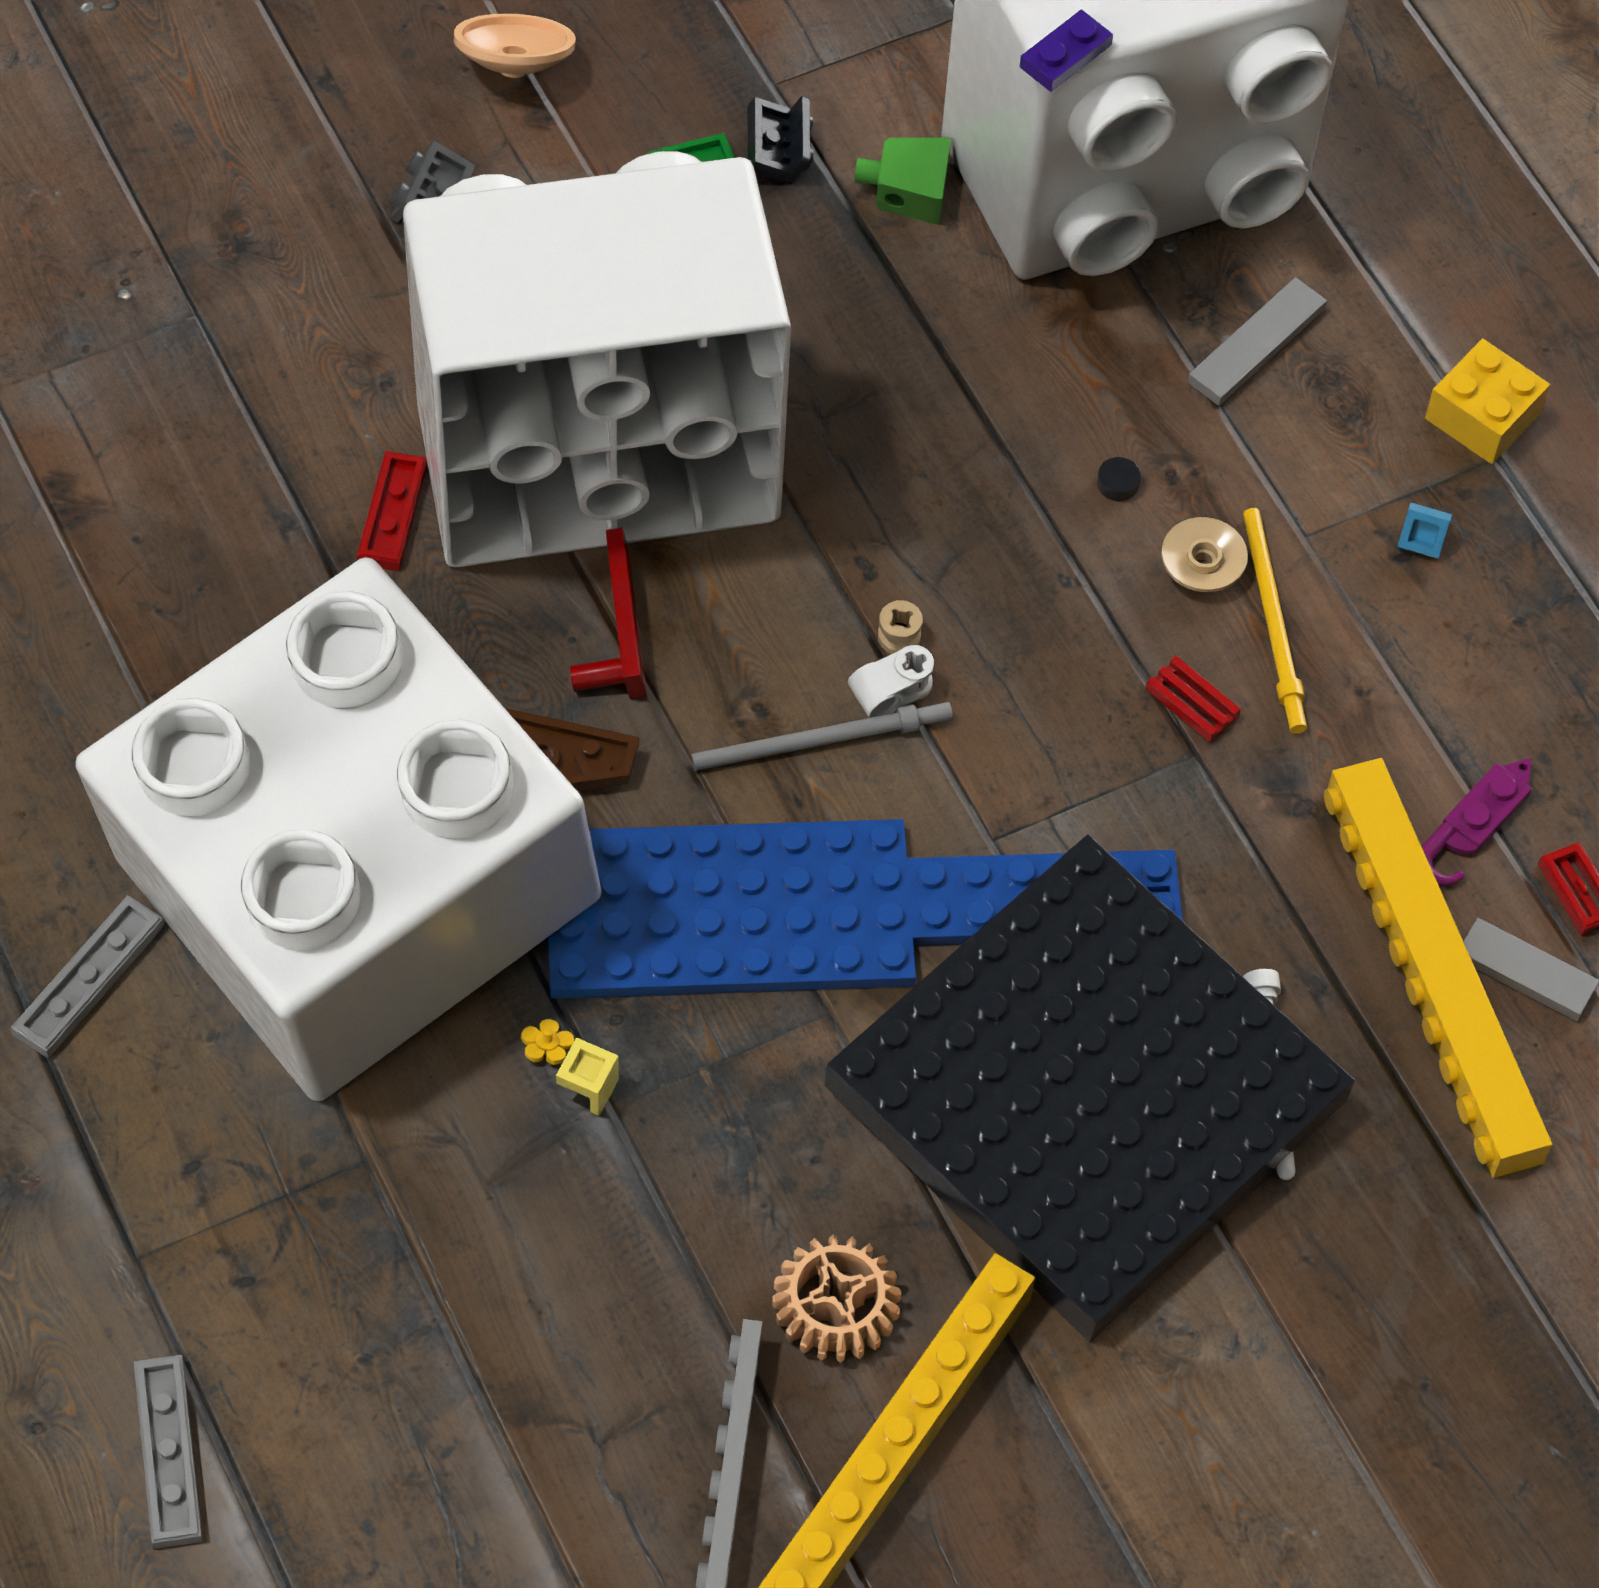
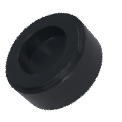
M1110 458L1103 462L1099 468L1097 486L1100 492L1109 499L1116 501L1127 500L1137 493L1141 473L1138 466L1127 458Z

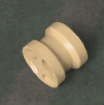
M905 600L890 602L882 608L879 615L878 642L886 652L893 654L906 646L919 645L923 624L922 613L919 608ZM895 623H903V624H906V625H908V626H906V627H904V626H899V625H896Z

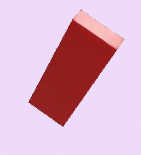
M385 451L359 545L357 560L364 557L372 558L382 569L400 572L428 467L426 457Z

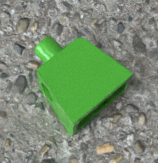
M888 138L884 141L881 161L857 158L854 182L878 185L876 206L880 210L940 225L951 138Z

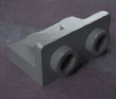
M434 140L423 153L416 150L405 169L410 174L407 183L402 181L392 196L391 203L396 206L390 219L398 223L403 217V210L408 202L416 199L439 197L447 188L463 179L470 178L476 165Z

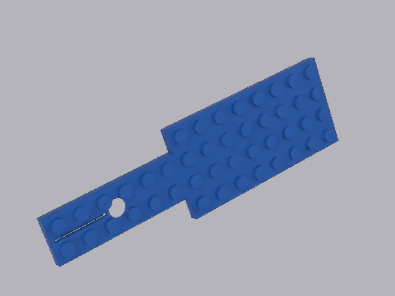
M904 819L589 829L601 886V895L594 904L549 936L550 999L915 986L914 946L958 945L965 943L1065 853L907 858ZM1175 849L1108 852L1149 891H1167L1152 893L1183 921Z

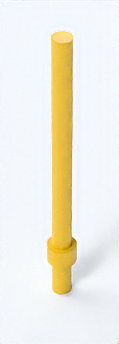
M1249 508L1243 512L1279 678L1276 690L1279 703L1285 706L1290 732L1299 734L1307 730L1302 706L1305 694L1302 681L1296 678L1260 510Z

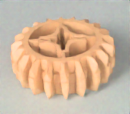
M833 1234L829 1237L828 1246L825 1247L814 1238L810 1242V1253L797 1247L793 1255L794 1261L785 1260L781 1265V1273L783 1275L777 1276L774 1281V1289L778 1293L773 1295L772 1306L774 1309L780 1310L776 1314L778 1326H788L785 1335L788 1342L802 1338L800 1350L803 1354L810 1351L813 1346L818 1348L817 1357L820 1361L827 1357V1351L836 1352V1359L840 1363L845 1360V1354L848 1350H851L853 1355L860 1359L864 1356V1344L876 1351L880 1347V1336L889 1337L893 1331V1324L890 1321H896L899 1318L900 1308L896 1304L901 1301V1290L894 1286L897 1283L895 1270H886L888 1260L885 1255L872 1259L873 1247L871 1243L864 1246L861 1250L855 1249L856 1240L853 1236L847 1240L846 1246L838 1245V1240ZM839 1271L853 1274L854 1276H847L840 1273ZM815 1275H819V1288L810 1291L809 1297L799 1300L798 1293L803 1285ZM831 1290L832 1294L835 1296L829 1297V1291ZM874 1297L876 1304L872 1311L864 1319L855 1323L854 1309L864 1305L866 1299ZM838 1300H839V1301L845 1300V1301H844V1308H843V1306H842V1303H841V1302H838ZM818 1321H828L835 1326H828Z

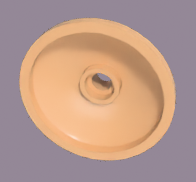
M524 14L477 16L461 22L454 30V43L466 57L484 68L499 72L503 76L510 78H520L525 76V74L537 73L564 61L574 51L576 42L574 33L563 24L550 19Z

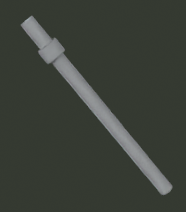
M949 702L917 709L915 705L896 708V713L693 753L691 754L694 771L897 730H900L901 734L919 731L921 725L953 719V713Z

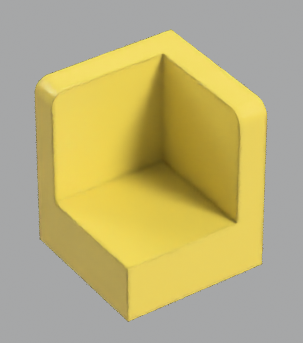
M576 1038L556 1074V1084L590 1098V1113L600 1116L619 1080L618 1055Z

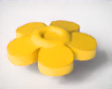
M545 1019L541 1021L539 1030L533 1026L524 1028L521 1033V1040L527 1045L525 1048L527 1059L532 1062H540L543 1060L544 1055H546L548 1063L557 1065L566 1058L565 1051L569 1050L573 1045L574 1036L569 1031L559 1032L557 1021Z

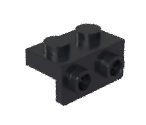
M801 96L792 108H788L754 97L747 106L748 160L753 164L755 173L792 184L802 171H806L810 167L813 160L814 151L810 147V132L813 125V117L810 115V100Z

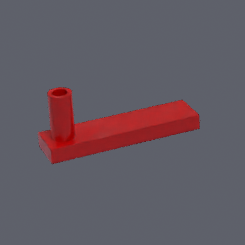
M623 527L609 529L605 531L620 657L570 666V675L574 692L625 683L631 700L647 697L630 550Z

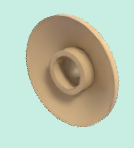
M1208 517L1190 518L1175 525L1167 533L1161 551L1162 562L1167 573L1180 585L1199 592H1216L1232 586L1243 575L1248 561V551L1242 536L1227 523ZM1198 560H1205V561H1207L1209 564H1202V563H1199V562H1197V561H1198Z

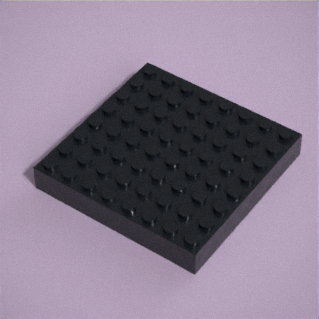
M1087 834L827 1064L824 1086L1001 1257L1034 1276L1033 1288L1090 1343L1266 1178L1287 1155L1300 1146L1347 1101L1355 1079Z

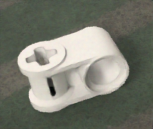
M906 646L877 662H871L860 667L849 677L847 683L869 718L892 714L896 711V708L904 707L914 701L923 699L930 693L933 682L931 673L934 668V659L932 654L922 646Z

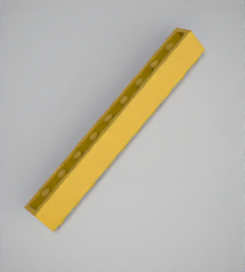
M1378 758L1332 770L1328 788L1324 790L1326 808L1330 815H1336L1341 826V842L1345 851L1352 852L1357 863L1356 875L1363 890L1368 889L1373 900L1372 911L1376 924L1379 928H1385L1390 940L1389 952L1395 966L1402 967L1406 977L1405 986L1408 998L1412 1005H1418L1423 1016L1422 1027L1426 1040L1431 1045L1435 1044L1440 1055L1439 1066L1442 1077L1447 1084L1452 1083L1458 1097L1456 1100L1458 1114L1464 1124L1469 1123L1475 1136L1474 1149L1479 1162L1487 1164L1492 1178L1543 1165L1553 1144L1383 759Z
M997 1253L993 1254L758 1588H830L1030 1302L1035 1281L1034 1276Z

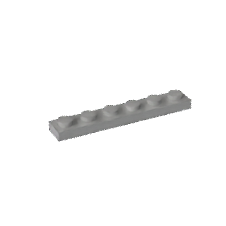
M743 1319L741 1336L732 1335L728 1364H735L737 1367L735 1380L725 1379L722 1408L730 1409L728 1425L719 1424L715 1453L724 1454L722 1471L712 1470L709 1499L717 1500L715 1517H705L702 1545L711 1546L709 1563L699 1562L696 1588H727L761 1345L762 1321Z

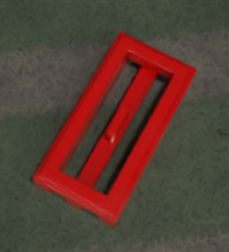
M1177 655L1170 660L1168 667L1163 666L1158 671V675L1156 677L1152 676L1146 683L1145 689L1209 743L1240 716L1241 708ZM1164 684H1169L1172 688H1174L1178 693H1180L1185 698V701L1189 705H1191L1195 710L1199 709L1202 713H1204L1216 724L1212 726L1208 721H1206L1191 707H1189L1185 702H1183L1179 697H1177L1173 692H1171L1167 687H1165Z
M1580 842L1540 857L1538 866L1582 937L1589 934L1593 928L1599 930V910L1588 894L1586 885L1581 877L1577 876L1567 858L1572 857L1598 901L1599 873Z

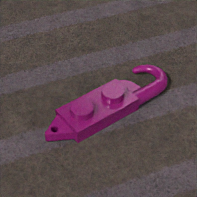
M1530 758L1503 766L1496 763L1444 818L1443 823L1422 844L1421 847L1439 886H1451L1464 878L1462 871H1458L1453 875H1442L1433 868V859L1444 847L1461 855L1477 854L1529 798L1532 787L1529 786L1532 761Z

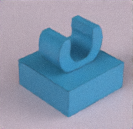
M1411 502L1397 547L1439 559L1452 514Z

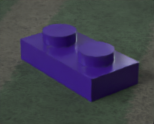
M1081 9L1022 54L1019 67L1052 92L1112 45L1113 33Z

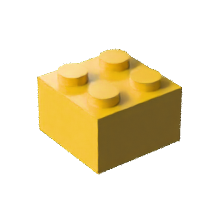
M1482 338L1433 388L1425 419L1493 465L1542 413L1551 384Z

